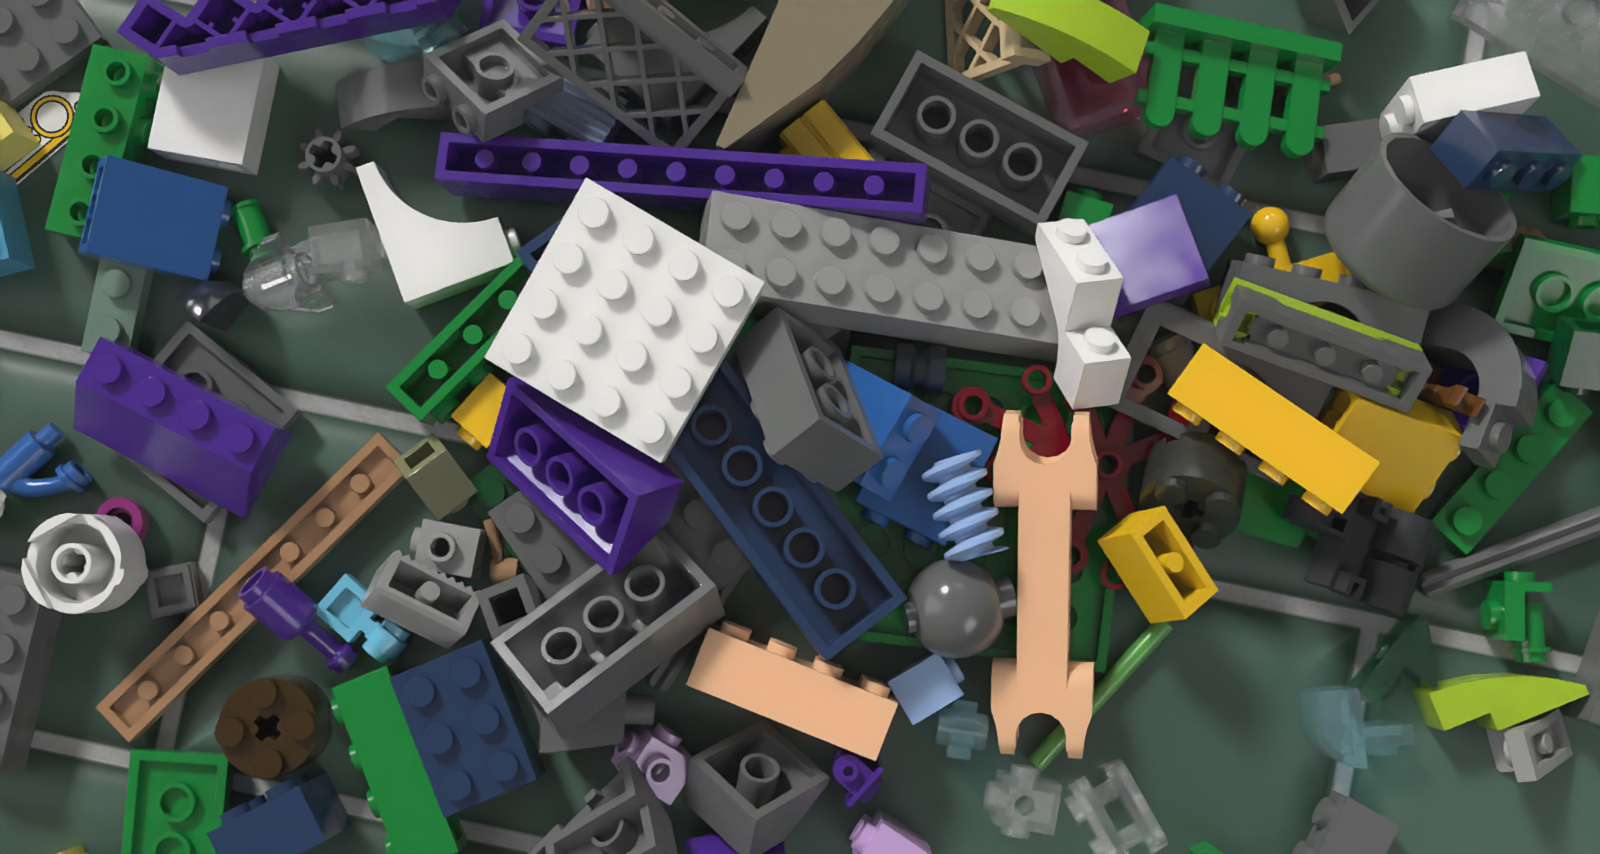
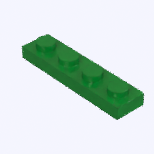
M1549 381L1537 394V409L1532 428L1515 425L1509 448L1505 453L1500 454L1495 469L1474 465L1427 519L1436 524L1435 533L1459 555H1467L1593 412L1573 394L1560 390L1555 381Z

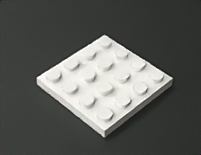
M585 178L484 358L662 463L669 455L767 283L601 185Z

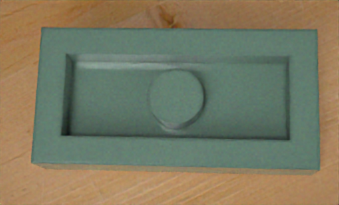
M104 260L99 261L81 351L91 353L100 336L124 343L135 350L138 349L153 272Z

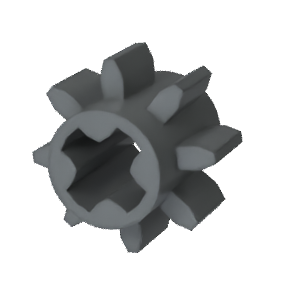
M317 129L315 130V139L309 144L301 143L299 146L305 151L306 161L300 163L298 168L305 174L315 173L312 178V184L319 189L325 187L327 181H330L337 188L343 190L344 180L350 175L358 176L354 168L353 159L360 156L361 152L355 146L349 145L345 147L347 136L342 131L338 130L334 133L333 138H330ZM326 156H337V159L334 162V164L329 162L323 164V160Z

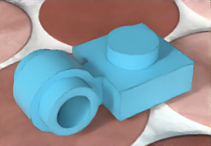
M345 573L317 605L316 614L348 643L355 642L364 632V637L367 638V641L362 647L380 663L385 664L390 658L395 660L407 647L406 639L411 635L410 631L387 619L377 621L375 619L377 614L361 607L360 604L367 588L351 574Z

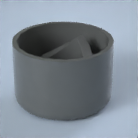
M1391 133L1380 141L1329 205L1324 216V232L1329 245L1341 263L1358 280L1374 292L1390 301L1409 308L1426 311L1441 309L1451 304L1515 235L1517 230L1516 218L1508 201L1499 190L1465 189L1429 149L1434 141L1409 133Z

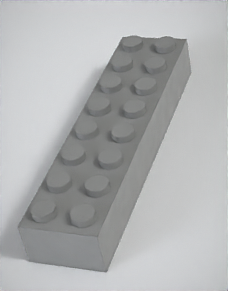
M714 190L710 194L702 214L699 243L767 283L750 314L766 316L773 309L779 307L800 322L1057 363V322L1037 246Z

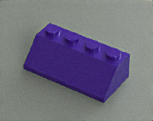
M101 336L76 380L73 429L242 518L248 517L293 434L292 431L130 346Z
M517 377L508 379L486 458L608 574L612 576L619 573L669 521L683 481L663 463L646 455Z

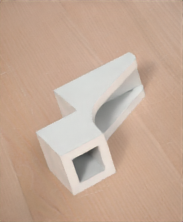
M1066 218L1055 222L1038 223L1035 240L1058 329V357L1053 378L1072 410L1119 404L1131 356L1112 329L1111 323L1124 278L1084 219Z

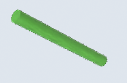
M1167 622L1150 624L1094 685L1092 717L1173 630ZM1061 723L1028 757L1041 772L1066 746L1065 730Z

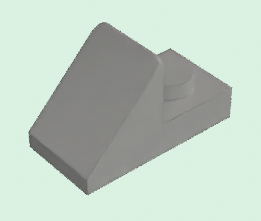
M1560 707L1500 731L1486 728L1497 770L1499 772L1514 771L1517 782L1538 781L1573 755Z

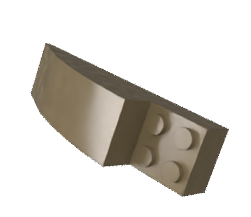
M779 0L716 143L717 150L755 153L778 137L784 129L798 118H801L818 102L826 100L855 72L883 39L910 0Z

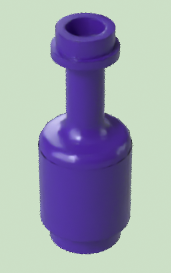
M263 567L253 574L239 591L238 598L245 603L243 608L284 641L292 640L296 636L303 637L327 657L325 666L329 670L333 669L340 674L348 669L358 656V651L353 647L352 642L348 643L345 640L340 643L315 622L316 602L281 572H271L267 567Z

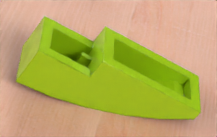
M991 0L987 9L988 12L1060 63L1075 58L1109 83L1137 72L1150 33L1149 30L1127 15L1100 0Z
M1513 673L1471 674L1440 680L1412 689L1426 726L1443 731L1476 719L1480 727L1500 731L1589 695L1586 685L1536 675Z

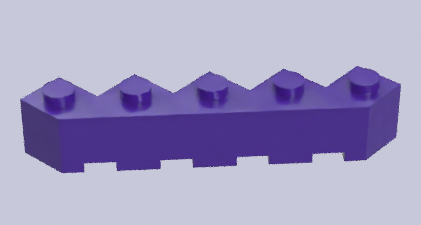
M138 0L117 30V33L139 50L180 76L448 21L462 0H258L256 3L251 0H198L187 17H184L160 0Z

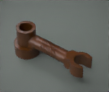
M1429 362L1433 371L1416 399L1447 407L1469 417L1477 418L1487 399L1468 393L1469 388L1455 384V386L1451 387L1438 385L1445 372Z

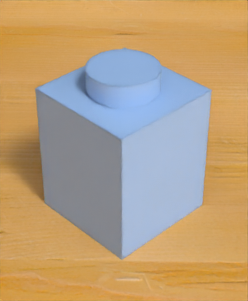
M933 652L927 653L886 678L887 683L912 725L964 695L958 683L965 680L954 659L942 658Z

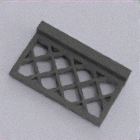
M546 0L517 40L651 146L686 148L728 97L731 98L744 81L748 67L666 0H604L612 8H604L603 0H594L596 9L570 11L568 0ZM559 1L561 12L550 13ZM625 17L634 26L636 41L610 43L606 18ZM597 18L601 44L576 45L572 20ZM563 21L567 46L549 47L534 35L541 23ZM643 33L652 40H644ZM663 48L673 56L675 72L649 74L646 50ZM637 50L641 75L615 77L611 52ZM603 53L607 77L588 78L580 71L577 55ZM562 56H569L570 63ZM682 64L690 71L683 72ZM703 80L717 93L708 104L688 105L684 81ZM677 82L680 106L654 108L651 84ZM642 84L646 108L628 109L619 102L617 86ZM601 87H608L609 93H607ZM699 114L690 125L689 115ZM681 115L684 133L674 145L657 132L655 117ZM640 118H647L648 124Z

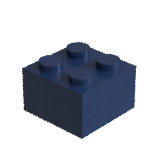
M307 771L267 790L265 794L269 801H267L263 794L219 816L223 825L210 831L207 835L216 854H302L353 824L328 773L311 779Z

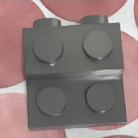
M504 19L424 54L422 89L425 96L433 105L444 103L452 111V118L457 129L464 135L474 133L483 143L522 125L525 109L563 91L564 76L517 40L520 34Z

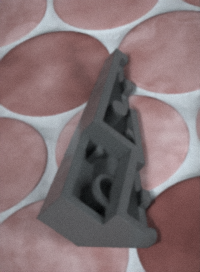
M627 756L617 764L620 772L601 791L593 788L583 798L587 805L566 826L557 824L527 854H678L671 819L637 763Z

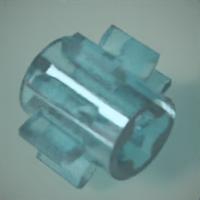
M958 698L952 702L951 708L943 707L938 710L934 744L946 745L945 755L949 758L970 761L971 749L980 751L985 749L989 715L977 713L978 703L976 701Z

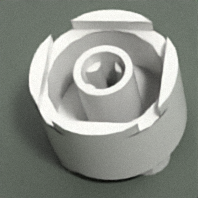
M65 513L54 516L43 522L33 531L28 540L31 544L27 557L22 558V577L30 595L39 604L48 609L52 608L67 614L99 613L113 610L126 603L148 577L145 551L139 536L128 524L115 516L85 513Z

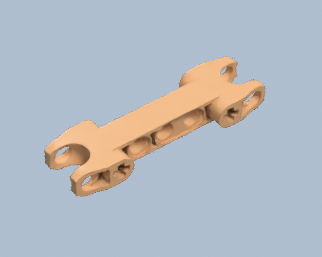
M1006 410L1004 413L1000 444L993 463L994 507H1017L1019 510L1017 658L994 657L991 675V712L996 725L1000 754L1015 755L1020 722L1030 714L1045 713L1059 720L1063 726L1066 735L1068 758H1083L1085 736L1092 717L1094 704V662L1070 661L1072 509L1097 510L1098 456L1093 442L1090 412H1075L1070 446L1065 452L1054 457L1039 456L1029 449L1024 440L1021 410Z

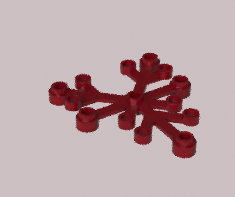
M1145 355L1140 366H1146L1150 369L1151 380L1144 384L1138 380L1136 374L1125 396L1141 405L1146 394L1157 390L1163 380L1161 365L1156 359ZM1042 365L1031 366L1022 372L1020 385L1023 391L1030 395L1041 425L1023 418L1024 440L1034 444L1029 449L1039 456H1058L1070 446L1071 438L1067 434L1050 391L1052 385L1050 371ZM1032 371L1039 372L1044 378V384L1039 390L1033 389L1028 383V376ZM968 386L958 390L952 396L949 405L952 416L972 426L983 422L1002 430L1003 417L1006 410L991 404L988 394L979 387ZM967 397H975L980 402V410L976 415H970L965 411L964 401ZM1172 397L1173 402L1167 417L1187 425L1188 420L1172 409L1178 402ZM1064 398L1065 406L1072 414L1075 415V412H1090L1093 442L1098 456L1097 510L1075 509L1072 517V547L1077 553L1076 560L1071 564L1072 575L1080 572L1087 563L1088 550L1084 543L1104 494L1106 493L1118 523L1130 513L1136 512L1124 484L1125 479L1129 475L1130 466L1147 459L1151 448L1159 440L1166 438L1165 443L1179 439L1160 431L1125 446L1136 419L1116 411L1105 437L1095 412V407L1072 410L1068 401ZM1211 425L1207 434L1212 433L1214 431L1219 432L1220 430L1216 428L1214 425ZM1104 455L1110 456L1114 461V469L1109 474L1103 473L1099 467V461ZM996 456L988 458L984 466L988 472L984 479L991 485H993V477L990 474V466L994 463ZM1188 542L1194 551V544ZM1107 559L1098 568L1097 577L1099 582L1108 589L1119 590L1124 588L1126 585L1121 578L1115 584H1111L1107 580L1106 572L1109 567L1113 566L1110 560Z

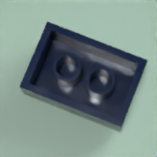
M492 637L477 641L389 678L444 818L537 780L546 772L502 659L490 643L493 641Z

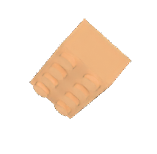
M725 619L721 626L713 624L708 628L686 683L687 686L876 761L898 705L894 696L889 694L891 690L888 687L889 684L865 674H861L859 681L843 676L844 669L842 665L831 660H821L817 655L814 662L811 663L796 657L797 647L772 637L768 645L751 639L752 629Z

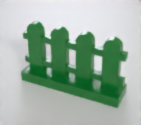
M1156 3L1140 19L1139 24L1150 31L1142 57L1149 58L1145 89L1139 88L1135 92L1133 104L1142 106L1141 118L1149 129H1163L1173 120L1175 113L1189 115L1188 129L1191 135L1196 139L1206 140L1220 130L1221 123L1223 122L1235 125V141L1240 147L1247 150L1261 145L1266 140L1268 132L1280 134L1281 150L1285 156L1291 159H1299L1312 150L1314 142H1320L1324 139L1325 127L1316 126L1320 95H1325L1330 91L1331 80L1323 79L1322 75L1341 62L1343 43ZM1181 65L1195 68L1191 99L1177 96ZM1228 75L1241 78L1237 109L1224 106ZM1274 85L1287 87L1283 119L1270 116Z

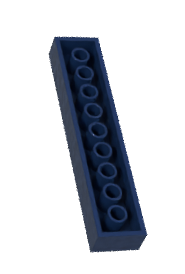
M562 219L516 251L522 265L530 275ZM724 358L671 449L668 458L820 659L828 661L908 598L819 482H810L801 472L787 464L780 465L768 455L763 445V441L766 438L762 426L750 407L752 397L749 389Z

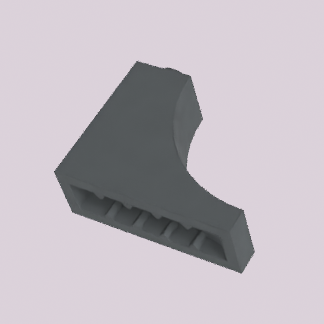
M752 5L735 20L705 33L741 61L763 38L767 29V18ZM610 17L608 20L606 19L610 43L636 41L634 26L625 17ZM598 21L587 33L586 39L588 41L584 45L601 44ZM643 33L644 40H652ZM663 48L646 50L649 74L675 72L673 56ZM637 50L611 52L615 77L641 75ZM603 53L588 54L589 59L606 73ZM682 64L683 72L690 71ZM703 80L684 81L688 105L700 104L714 90ZM677 82L651 84L654 108L680 106ZM642 84L620 86L638 104L646 108ZM681 115L655 117L671 134L682 124Z

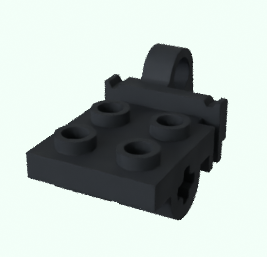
M1362 492L1357 494L1343 514L1333 508L1328 516L1301 499L1302 496L1289 494L1281 519L1320 534L1308 566L1309 572L1304 577V581L1328 588L1332 592L1387 617L1404 621L1436 531L1434 530L1436 524L1416 514L1393 508L1394 505L1383 502V499L1366 495Z

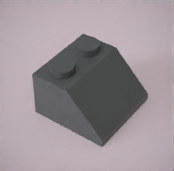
M763 718L690 758L683 801L738 854H763L788 837L826 788L830 777Z

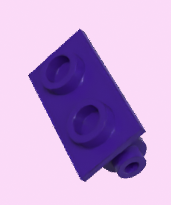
M841 747L833 753V774L835 779L845 788L846 805L851 808L858 799L864 804L868 802L884 783V780L881 779V773L885 769L880 757L878 756L876 761L871 760L869 762L864 756Z

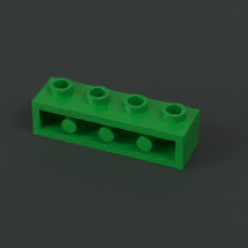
M93 44L45 230L67 239L81 241L99 159L106 155H111L143 164L164 67L151 57Z
M518 256L386 386L389 392L419 422L431 426L437 421L440 424L447 422L452 418L451 415L462 404L459 399L471 387L475 389L489 373H496V369L493 367L494 363L484 357L531 276L522 265Z

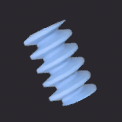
M981 450L935 462L933 467L922 475L924 482L939 483V486L927 495L928 500L945 504V506L933 514V519L935 521L950 522V526L938 534L939 540L954 541L956 543L953 548L944 554L945 560L965 561L1009 549V547L993 545V541L1005 533L1004 528L987 525V522L999 513L998 508L986 507L981 504L982 501L993 494L992 488L976 487V482L988 474L987 469L970 466V463L982 454Z

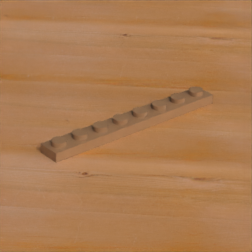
M377 432L95 708L128 742L136 741L258 622L257 619L243 608L245 603L238 598L239 591L249 578L259 569L267 567L271 572H281L296 585L404 479V476L393 463L394 460L403 454L383 433Z

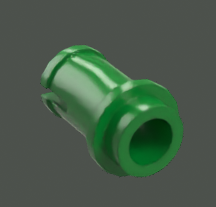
M256 199L245 200L231 207V216L234 218L244 243L241 249L244 257L249 258L252 264L264 263L279 255L277 247L280 245L278 237L271 235L261 211L259 200Z
M1525 603V641H1514V647L1509 648L1510 653H1515L1516 662H1547V652H1552V647H1546L1544 603Z

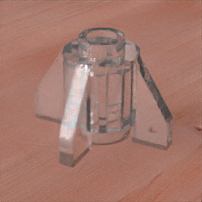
M279 232L263 238L244 272L242 287L245 290L246 298L263 311H284L288 309L320 313L335 307V298L323 284L318 286L319 272L313 261L320 246L317 238L312 237L304 240L294 247H291Z

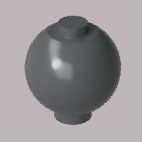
M942 559L930 564L916 576L908 591V603L901 604V613L906 632L908 634L915 633L917 640L926 649L946 658H967L984 651L996 640L1001 632L1004 618L1017 615V600L1009 577L993 579L987 568L972 560L952 561Z

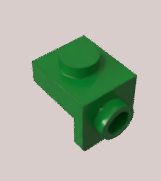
M1504 571V581L1486 580V600L1482 602L1480 607V621L1482 627L1486 629V638L1503 641H1525V592H1553V582H1535V572Z

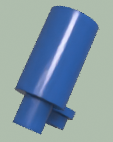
M49 422L38 433L33 430L28 431L0 457V489L8 494L15 493L18 496L28 498L46 497L70 490L84 494L88 490V484L93 478L82 465L74 460H70L66 465L60 464L55 469L57 477L42 479L31 477L56 454L53 446L64 437L63 431L52 422Z

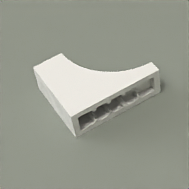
M374 161L356 167L404 303L415 310L493 281L518 256L516 251L523 247L515 227L507 229L506 225L498 217L472 223H456L434 219L405 204L391 185L386 172Z

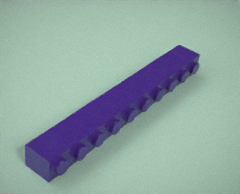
M450 132L440 133L434 177L439 184L456 196L571 204L585 178H588L640 209L703 213L710 194L714 190L926 227L930 190L927 164L511 136H497L483 143L475 134L464 135L462 133Z

